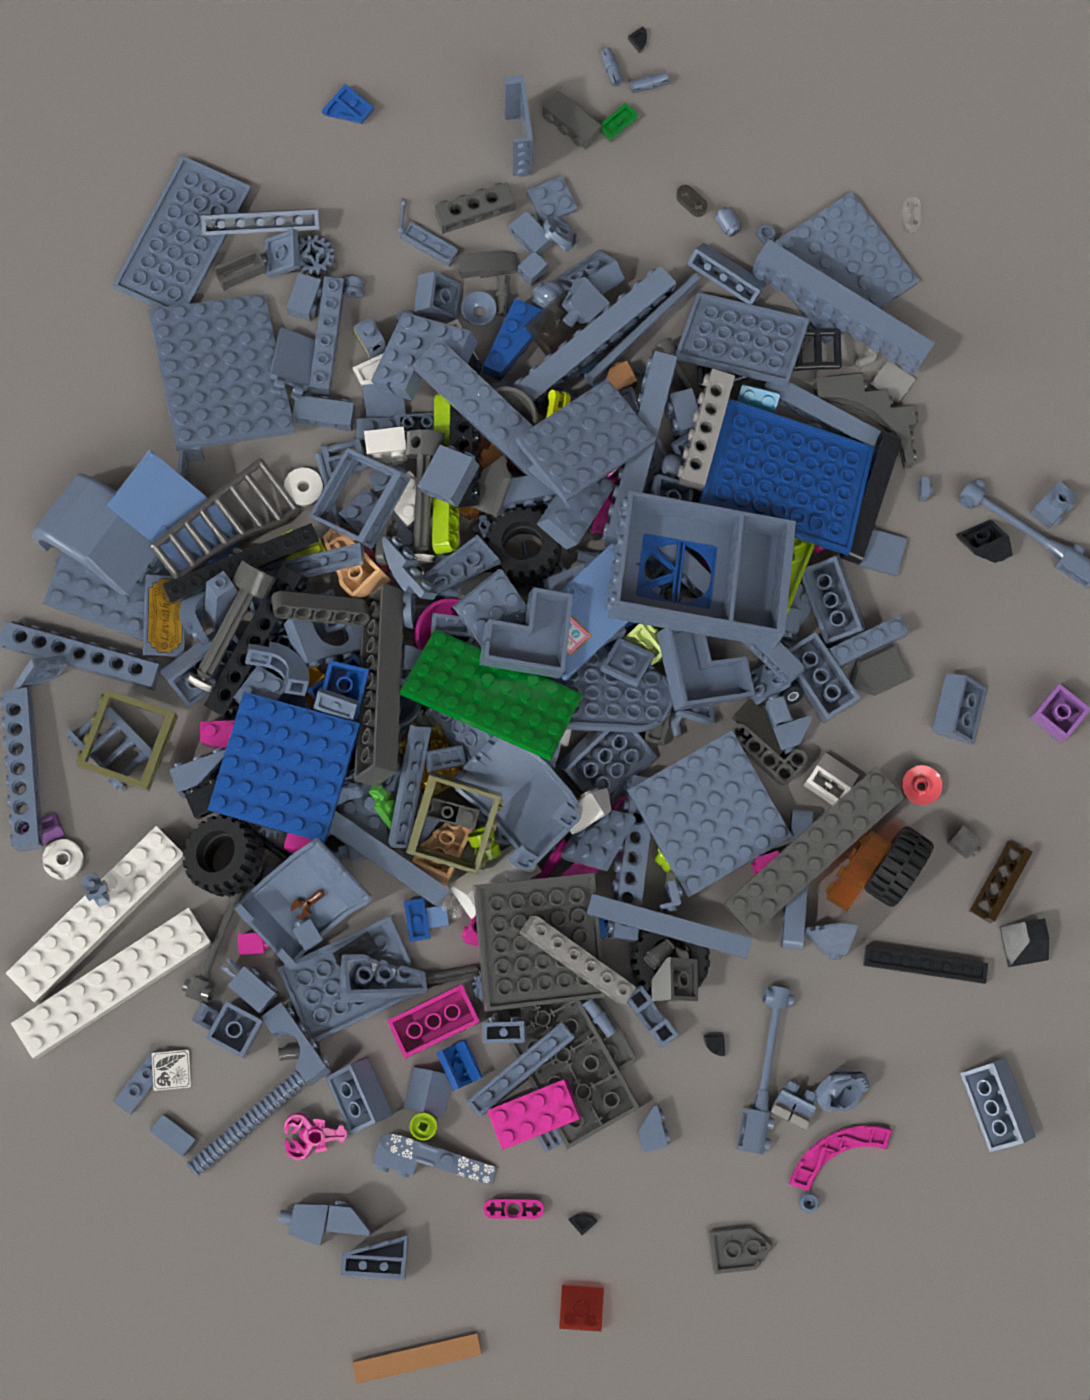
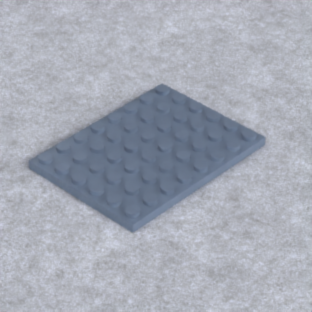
M265 294L149 309V317L177 451L295 434L286 387L284 385L280 393L272 391L275 380L269 378L276 342Z

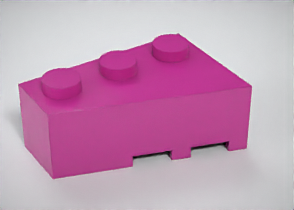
M235 720L200 722V742L202 745L213 749H226Z

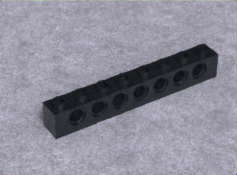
M472 353L468 365L479 375V372L482 371L481 361ZM450 404V446L458 449L460 453L468 452L474 455L478 463L481 461V453L479 451V443H481L480 432ZM479 468L461 502L455 508L478 506V498L481 496L478 486V480L481 479Z
M312 523L164 583L161 588L169 606L206 591V582L222 571L232 580L242 560L262 568L317 545L319 539Z
M281 565L268 596L261 601L204 706L222 717L231 719L237 713L239 704L234 696L257 667L256 665L245 664L249 644L255 645L256 640L259 638L261 640L260 646L268 647L269 642L276 643L279 631L288 620L277 618L274 615L271 601L272 595L279 591H285L287 586H290L289 592L303 593L307 588L309 578L288 566ZM270 620V627L266 630L265 624ZM240 673L241 679L239 682H236V676ZM228 691L231 692V697L229 700L226 699V694Z

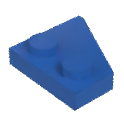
M344 84L321 112L324 116L363 124L374 111V108Z

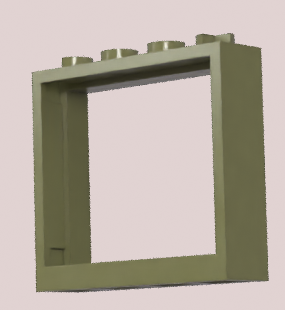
M106 689L105 694H101L98 705L100 707L98 712L92 716L91 724L93 725L91 730L85 734L83 751H79L77 755V766L80 769L150 792L178 715L175 712ZM112 699L165 717L141 781L87 763Z
M431 771L406 853L478 875L479 869L484 870L487 858L483 857L485 850H490L493 840L489 838L491 830L495 831L499 819L495 818L497 811L501 812L504 800L501 799L502 793ZM437 782L494 799L475 862L418 845Z

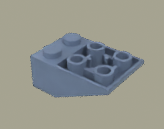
M218 748L212 751L213 754L199 755L194 757L193 761L189 763L184 761L173 765L174 768L169 770L177 793L182 798H186L185 795L190 793V789L197 786L202 788L208 785V781L216 778L219 774L226 749Z

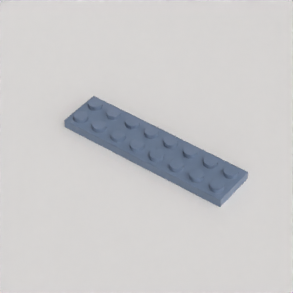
M438 337L411 367L526 476H529L531 473L527 470V467L531 460L515 440L533 426Z

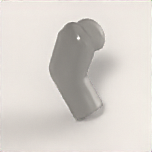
M867 345L864 356L855 360L856 366L860 369L872 364L876 360L877 353L872 351Z

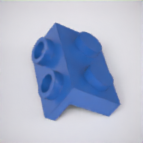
M466 1040L437 1052L453 1091L483 1077Z

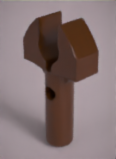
M319 889L306 900H301L298 897L291 905V912L297 907H304L303 912L298 914L296 918L306 919L312 913L310 906L321 899L325 892Z

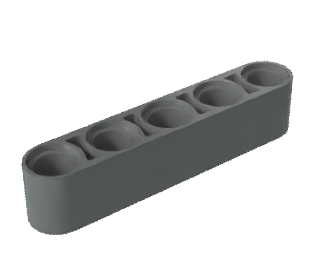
M286 591L276 592L271 597L274 615L280 619L355 626L365 625L370 620L367 603L363 599Z

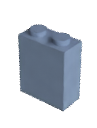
M439 445L418 487L424 494L458 507L480 465L476 462L475 456L468 452L463 454L453 446L448 445V447Z

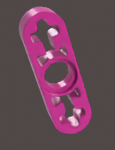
M489 1199L485 1202L483 1211L488 1218L538 1219L544 1213V1206L536 1199ZM492 1202L495 1203L496 1207H502L501 1202H506L504 1206L506 1215H501L502 1211H495V1215H491V1212L487 1211L486 1208ZM522 1202L527 1203L526 1207H532L533 1203H537V1207H540L541 1210L537 1211L536 1215H532V1211H526V1216H522ZM510 1203H517L519 1205L520 1211L518 1214H509L507 1208Z

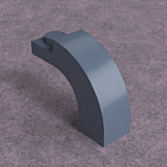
M206 591L183 600L180 606L182 625L189 635L192 633L195 640L199 638L202 645L210 642L202 626Z
M269 642L268 647L249 644L245 664L268 667L277 671L285 681V693L305 696L309 684V671L304 660L296 652L275 642Z

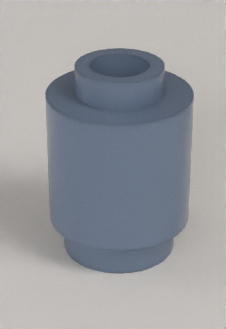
M723 207L716 213L715 220L729 237L742 229L741 222L731 207Z

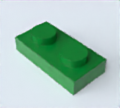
M624 103L600 123L601 133L611 142L638 120L639 115L627 103Z

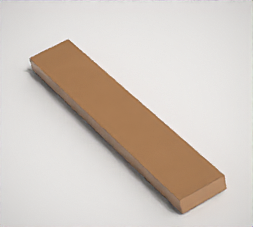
M474 1333L352 1363L356 1383L360 1384L479 1356L482 1353L478 1334Z

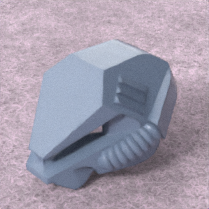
M836 1068L816 1089L817 1102L821 1109L828 1112L837 1110L849 1111L856 1106L863 1095L862 1093L869 1090L870 1079L862 1071Z

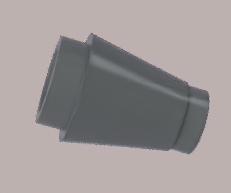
M666 939L647 951L644 960L652 969L656 970L662 966L675 947Z

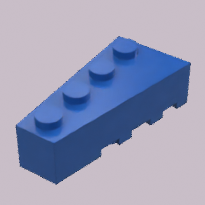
M515 298L483 364V373L501 381L516 363L517 359L528 349L533 340L540 335L543 328L550 323L551 313Z

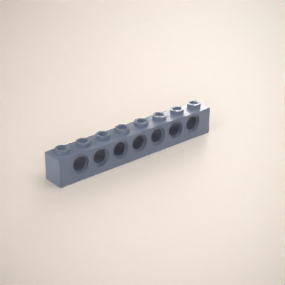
M12 620L11 623L4 622L0 634L1 648L36 658L65 656L68 663L66 666L155 691L162 669L155 659H139L138 655L127 652L126 655L121 654L118 649L112 647L103 649L100 648L99 644L90 641L88 644H85L79 638L69 636V639L61 637L62 634L55 631H50V633L42 632L43 629L31 625L28 628L23 626V623ZM22 634H27V639L24 642H19V637ZM46 639V645L38 647L39 641ZM60 645H66L62 653H57V648ZM85 650L82 658H76L78 651ZM103 655V662L95 663L96 657ZM117 661H123V666L120 669L114 668ZM142 666V672L140 674H134L133 671L135 667Z
M27 687L4 690L0 701L5 717H2V725L6 730L3 743L4 747L7 748L5 765L9 775H6V784L10 787V795L7 796L9 807H11V815H9V824L13 830V834L10 835L11 846L18 852L44 849L32 692ZM16 708H21L17 715H13ZM18 727H22V731L19 734H14ZM23 746V751L16 754L17 748ZM20 766H25L24 771L18 774V768ZM26 785V790L23 793H19V788ZM28 805V809L24 813H20L21 807ZM29 824L28 831L22 833V827Z
M636 775L629 777L625 782L624 792L646 780L647 777ZM626 793V800H623L622 812L628 814L636 813L639 816V823H633L618 851L619 857L614 865V872H617L616 880L612 883L613 900L623 902L622 895L626 893L630 898L628 904L642 907L650 831L629 794ZM631 833H634L636 835V843H633L630 840ZM628 853L633 854L635 858L634 863L628 861ZM626 873L632 876L631 883L625 881ZM608 921L607 933H609V939L628 942L638 940L639 929Z

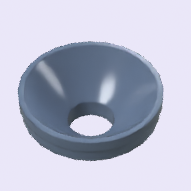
M475 291L468 294L461 305L464 319L474 326L489 324L496 314L497 306L494 298L483 291ZM476 308H482L485 314L482 317H476L473 312Z

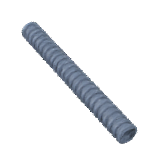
M296 1070L293 1071L294 1074H290L288 1079H284V1083H279V1087L273 1088L274 1091L269 1092L267 1097L264 1096L263 1101L259 1100L258 1105H254L252 1110H248L249 1113H244L243 1118H238V1122H234L232 1127L229 1126L227 1131L224 1130L222 1136L218 1135L217 1140L214 1139L212 1144L209 1143L207 1145L208 1148H203L202 1153L198 1152L197 1157H193L191 1162H187L190 1171L199 1177L201 1172L206 1171L205 1168H210L211 1163H216V1159H220L222 1154L225 1155L226 1150L230 1151L232 1145L235 1146L237 1141L240 1142L242 1137L245 1138L247 1132L251 1133L252 1128L255 1129L257 1124L260 1125L262 1123L261 1120H266L267 1115L271 1116L272 1111L275 1112L278 1106H282L281 1103H286L287 1098H292L291 1095L293 1093L296 1094L298 1089L301 1090L302 1085L306 1086L307 1083L300 1073Z

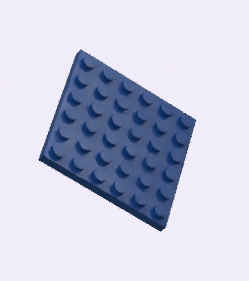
M244 692L208 810L311 840L319 838L323 843H326L361 724Z

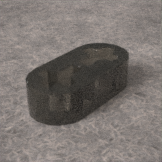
M681 185L677 189L676 199L687 211L695 217L705 215L708 205L701 195L689 185ZM682 192H688V197H681ZM701 204V205H702V210H701V209H697V210H696V209H695V206H696V205L699 206V205Z

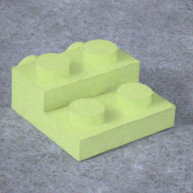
M638 624L623 640L655 654L650 664L654 666L663 659L657 636L659 627Z

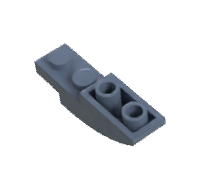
M434 413L397 414L396 417L356 419L357 440H365L364 431L403 426L405 439H407V432L411 430L434 431Z
M383 536L382 543L385 557L400 587L404 592L415 593L422 599L434 600L437 592L432 588L433 585L421 576V572L416 569L419 562L414 557V553L403 545V541L396 536Z

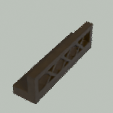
M1008 841L969 912L990 924L995 922L1033 851L1027 848L1021 849ZM1009 848L1019 853L1015 861L1008 862L1006 853ZM1006 866L1008 875L1006 878L999 880L997 870L999 867ZM996 883L998 893L995 896L989 897L987 888L990 884ZM987 900L989 910L985 915L976 910L979 902Z

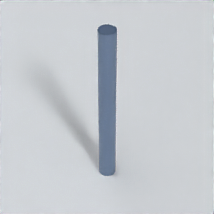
M317 453L315 458L323 487L325 488L329 477L323 453ZM335 502L330 511L334 524L337 523L342 527Z

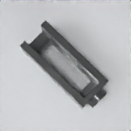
M254 249L216 265L214 268L223 291H225L229 287L262 273L265 274V265L268 264L264 254L260 255L258 250Z

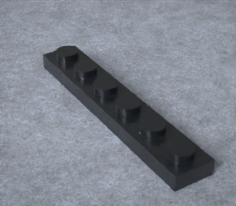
M865 946L863 962L865 967L986 984L988 963Z

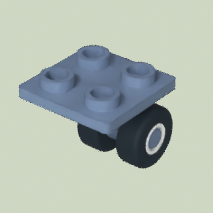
M766 664L750 672L755 691L752 699L756 705L778 693L780 697L785 696L787 705H792L799 702L804 695V691L799 683L794 680L791 684H786Z

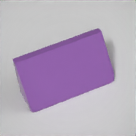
M57 813L41 818L43 844L65 835ZM29 824L22 827V833L28 831Z

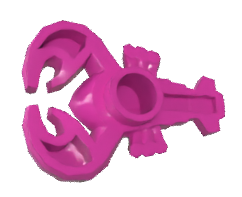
M294 1112L286 1119L284 1132L285 1135H288L290 1126H294L291 1132L292 1134L296 1133L303 1125L304 1128L300 1131L299 1136L305 1145L292 1138L295 1146H291L289 1139L286 1138V1153L292 1159L303 1160L309 1156L314 1146H316L315 1153L327 1150L326 1142L338 1139L340 1143H343L347 1137L344 1125L340 1124L337 1129L325 1127V1120L313 1119L315 1124H312L306 1114Z

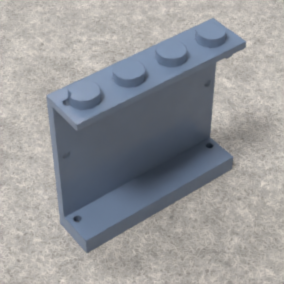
M524 75L504 77L505 120L520 119L523 139L513 140V176L524 177L532 174L533 135Z

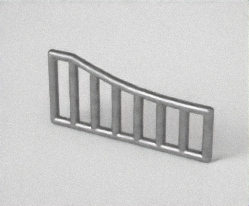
M258 458L153 541L150 547L176 579L197 570L230 546L248 537L284 525L300 512V508L264 460ZM258 468L261 469L289 506L290 510L283 516L251 476ZM245 480L275 520L263 523L236 486ZM230 492L256 527L245 530L221 498ZM215 503L238 534L228 539L206 510ZM199 515L221 542L212 549L191 523ZM183 528L188 531L205 553L197 560L193 558L175 535ZM168 540L171 541L189 564L181 572H179L160 547Z

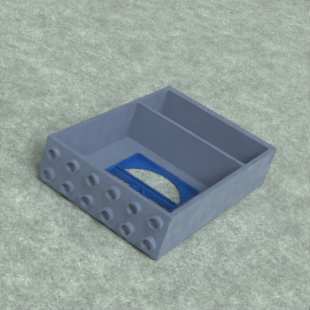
M629 491L627 497H623L622 505H619L618 509L620 522L617 523L615 535L618 538L613 547V554H616L615 560L612 561L610 569L613 577L608 585V591L611 592L610 598L606 602V610L609 611L608 618L768 647H775L785 634L796 521L635 491ZM676 544L675 563L659 552L658 548ZM686 546L697 551L706 560L711 571V582L706 593L700 598L681 603L679 602ZM649 555H652L673 573L647 581L644 571ZM673 581L671 600H666L653 591V588Z

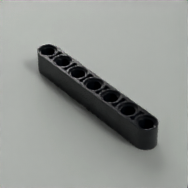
M881 431L876 440L851 551L848 555L840 553L839 557L857 565L861 564L864 559L901 446L902 439L898 436Z

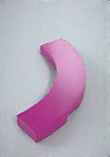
M854 1126L825 1136L810 1147L802 1156L788 1184L809 1191L815 1176L831 1158L846 1150L858 1147H876L886 1150L892 1129L878 1126Z

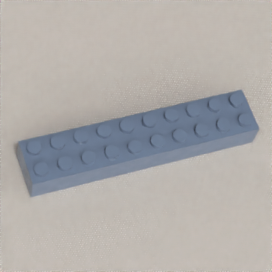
M770 239L756 257L752 273L757 279L768 282L773 289L784 292L793 301L800 302L808 311H814L824 321H830L835 324L840 331L851 334L856 341L865 343L872 351L884 355L888 361L902 366V369L907 373H913L914 375L917 373L935 344L930 339Z
M662 266L656 270L652 269L646 275L647 278L642 282L640 280L632 286V290L627 294H621L613 306L611 304L602 311V315L598 318L594 317L589 321L585 329H579L573 335L574 338L569 342H563L557 352L547 355L540 366H534L529 371V375L525 378H519L514 383V387L526 392L532 398L536 409H539L548 401V394L551 390H562L591 363L602 357L652 314L674 293L676 287L675 280Z
M658 351L654 352L653 357L649 356L635 413L656 439L677 361V356ZM655 443L624 463L622 466L625 467H620L616 483L620 484V486H615L612 502L615 504L610 505L607 521H610V523L606 522L602 537L605 540L604 546L606 547L611 543L614 545L617 542L618 536L615 535L617 523L620 522L618 509L619 505H622L623 497H627L629 491L643 493Z

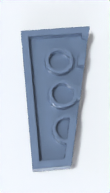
M476 535L422 575V577L433 585L432 588L439 593L501 564V562L484 541Z

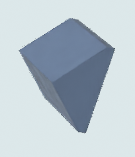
M413 1067L404 1108L445 1117L451 1090V1084L447 1075Z

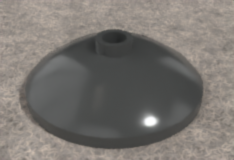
M502 386L495 389L532 426L537 425V409L532 398L526 392L513 386Z

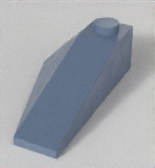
M364 954L342 955L339 980L341 1003L366 1002L428 992L426 975L423 971L402 965L389 964L385 960H375Z

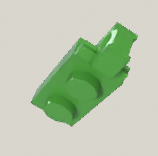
M381 785L371 786L368 792L375 801L374 809L391 830L396 802Z

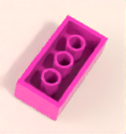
M462 984L387 1020L404 1059L480 1023Z
M567 1078L487 1110L502 1150L582 1118Z

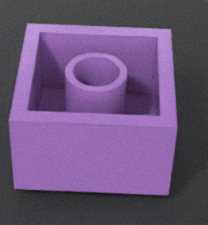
M1059 683L1043 700L1030 719L1062 743L1068 739L1089 713L1090 707Z

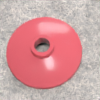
M919 765L906 772L902 780V790L906 798L912 803L929 805L939 798L942 792V780L933 768ZM918 783H922L924 785L923 790L918 789Z

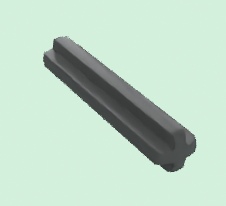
M478 966L426 975L427 986L479 976Z

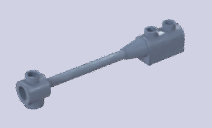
M981 480L969 481L959 496L961 497L959 502L962 506L972 509L978 503H981L1044 545L1058 559L1054 568L1084 588L1088 589L1090 587V558L1083 555L1084 549L1082 547L1074 545L1072 548L1071 546L1046 538L986 498L984 495L987 491L984 489L985 484Z
M777 986L766 987L763 991L762 1002L767 1004V1007L773 1009L760 1088L757 1091L752 1109L743 1108L736 1150L762 1155L764 1151H769L771 1140L766 1138L767 1130H772L774 1126V1118H771L769 1113L768 1085L780 1011L787 1010V1007H792L794 1003V995L790 994V989Z

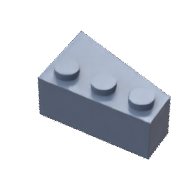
M408 1235L342 1253L341 1277L405 1281Z

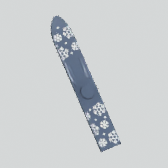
M385 1134L379 1138L381 1146L393 1154L487 1185L492 1184L497 1167L396 1134Z

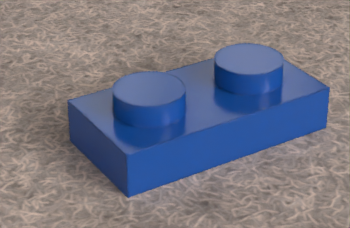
M424 898L404 901L410 942L430 939Z

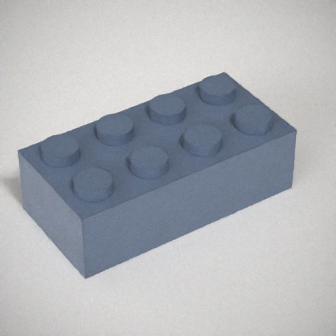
M533 474L512 478L500 510V515L509 509L511 512L516 511V507H521V510L531 507L533 511L536 510L535 508L541 507L547 509L556 494Z
M816 632L788 649L804 666V671L795 679V682L799 683L802 687L805 697L823 724L859 701V695Z

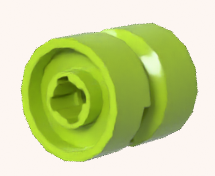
M485 827L476 829L467 835L471 847L475 848L473 851L475 857H477ZM491 830L489 838L493 839L490 850H485L483 856L487 858L486 862L502 854L498 842L494 841L496 837L493 830Z
M419 1113L410 1122V1132L416 1139L428 1140L437 1132V1121L431 1114Z

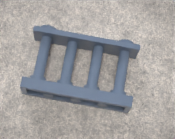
M109 706L105 719L109 717L113 723L95 741L90 757L100 767L108 769L131 746L134 747L136 745L141 750L138 752L139 755L120 772V774L129 776L140 764L149 760L152 749ZM91 719L75 734L69 728L66 730L70 735L67 739L75 747L79 745L82 749L84 748L85 744L80 739L91 730L93 725L91 724ZM123 731L127 735L124 738L125 741L101 762L94 753L117 732ZM112 779L108 780L116 790L119 787L123 791L127 789L121 782Z

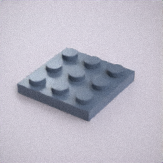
M498 569L457 602L453 608L482 647L484 625L489 619L525 625L527 605L503 570Z
M611 810L610 813L582 831L573 834L565 846L561 857L566 861L608 871L636 818L632 814Z

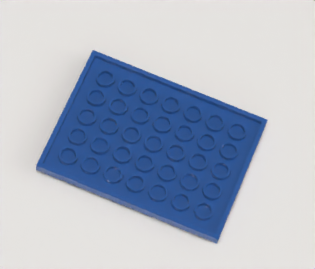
M729 399L699 503L796 521L794 538L848 555L851 551L875 447Z

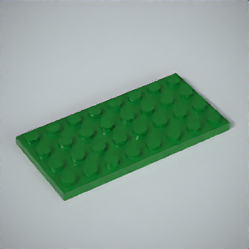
M435 629L401 688L400 695L550 761L583 694L541 675L479 665L480 648Z

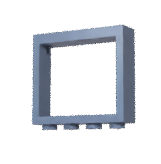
M347 448L343 456H341L336 469L332 472L327 485L322 490L317 503L313 506L309 517L318 524L372 549L410 479L397 470ZM357 463L391 477L359 535L326 520Z

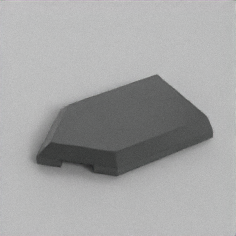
M502 455L482 469L481 479L478 480L481 496L478 498V506L470 507L498 517L512 481L511 473L508 472L506 465L507 459L505 455Z
M891 644L857 660L850 683L854 689L876 696L911 678L896 647Z
M751 1227L709 1231L714 1274L756 1270L765 1256L774 1247Z

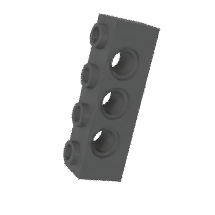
M507 182L503 184L496 183L491 188L485 190L478 189L472 194L459 195L454 200H444L435 205V215L442 234L515 211V202ZM491 198L497 200L494 203L488 202V200ZM473 204H476V205L479 206L478 208H475V209L470 208V206L473 205ZM454 210L460 211V213L457 215L452 214L451 212Z

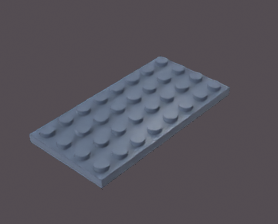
M181 156L112 286L113 289L154 308L191 304L228 235L203 236L201 234L200 214L240 212L252 190L251 186Z

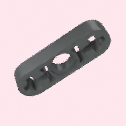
M394 510L377 539L375 559L379 566L388 565L383 549V536H397L398 515Z

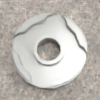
M301 467L294 469L288 474L284 481V488L297 505L307 507L318 501L323 490V483L316 471ZM301 483H307L309 489L301 492L298 486Z
M69 839L56 840L46 847L42 857L43 866L50 876L59 880H67L75 877L81 871L84 865V854L77 843ZM61 854L68 855V862L64 865L58 863V857Z

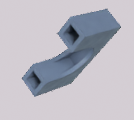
M288 619L284 623L293 651L304 660L308 669L318 667L321 663L328 665L329 660L336 662L338 659L343 658L345 661L354 653L356 655L360 654L362 626L346 625V627L342 628L344 634L343 645L332 646L319 638L312 621Z

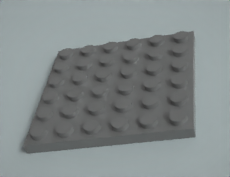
M594 873L473 885L484 1011L606 997L601 991L519 933L530 916H538L603 963L599 918L587 915L591 895H596Z

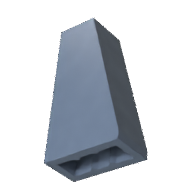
M224 571L206 582L204 618L213 631L222 624L238 593Z

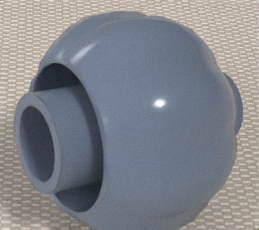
M548 281L544 284L540 282L533 290V306L549 312L551 315L556 313L560 315L565 310L562 307V303L566 295L559 283Z

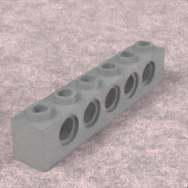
M712 369L709 375L705 374L702 383L705 389L704 393H700L697 401L700 407L699 411H695L692 419L695 425L694 429H690L687 440L690 443L689 447H685L682 458L685 461L684 465H680L677 477H680L678 484L700 491L704 488L735 375ZM711 390H716L719 396H714ZM706 408H711L714 414H709ZM701 426H706L709 432H703ZM696 444H701L704 447V451L698 450ZM690 463H697L699 469L692 468Z
M530 916L519 932L616 1003L626 1004L636 988L538 916Z

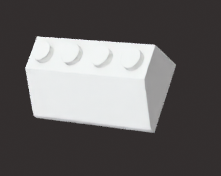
M511 845L501 851L502 854L499 857L486 862L484 870L479 869L478 875L468 872L448 886L469 917L473 919L476 917L473 885L535 879L542 872L536 864L530 870H521L512 865L508 858L516 849Z

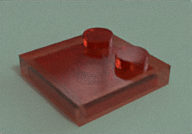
M562 1285L559 1329L602 1332L604 1288Z

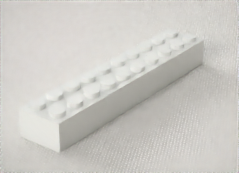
M155 826L101 879V881L105 879L108 884L107 892L110 895V902L99 908L94 899L89 901L85 895L6 974L34 1003L40 1004L183 863V860H185L183 852Z
M187 908L16 1019L11 1025L31 1057L39 1059L210 947L213 942L193 911Z

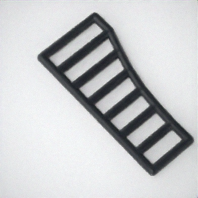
M807 329L805 337H814V362L803 363L801 347L794 371L840 369L842 367L840 329ZM821 336H833L834 362H822ZM697 365V386L705 388L702 385L705 377V366ZM736 374L733 384L751 378Z

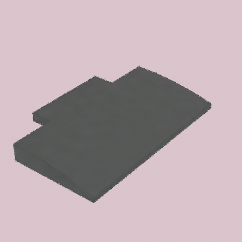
M594 998V1000L603 1012L606 1011V1016L618 1029L609 1038L606 1037L597 1023H593L594 1019L582 1006L589 999L491 1011L495 1018H500V1022H509V1018L521 1017V1021H526L527 1042L509 1043L517 1058L562 1021L575 1036L571 1042L528 1077L534 1090L565 1078L568 1079L582 1118L556 1129L567 1150L640 1108L620 1072L638 1060L603 998Z

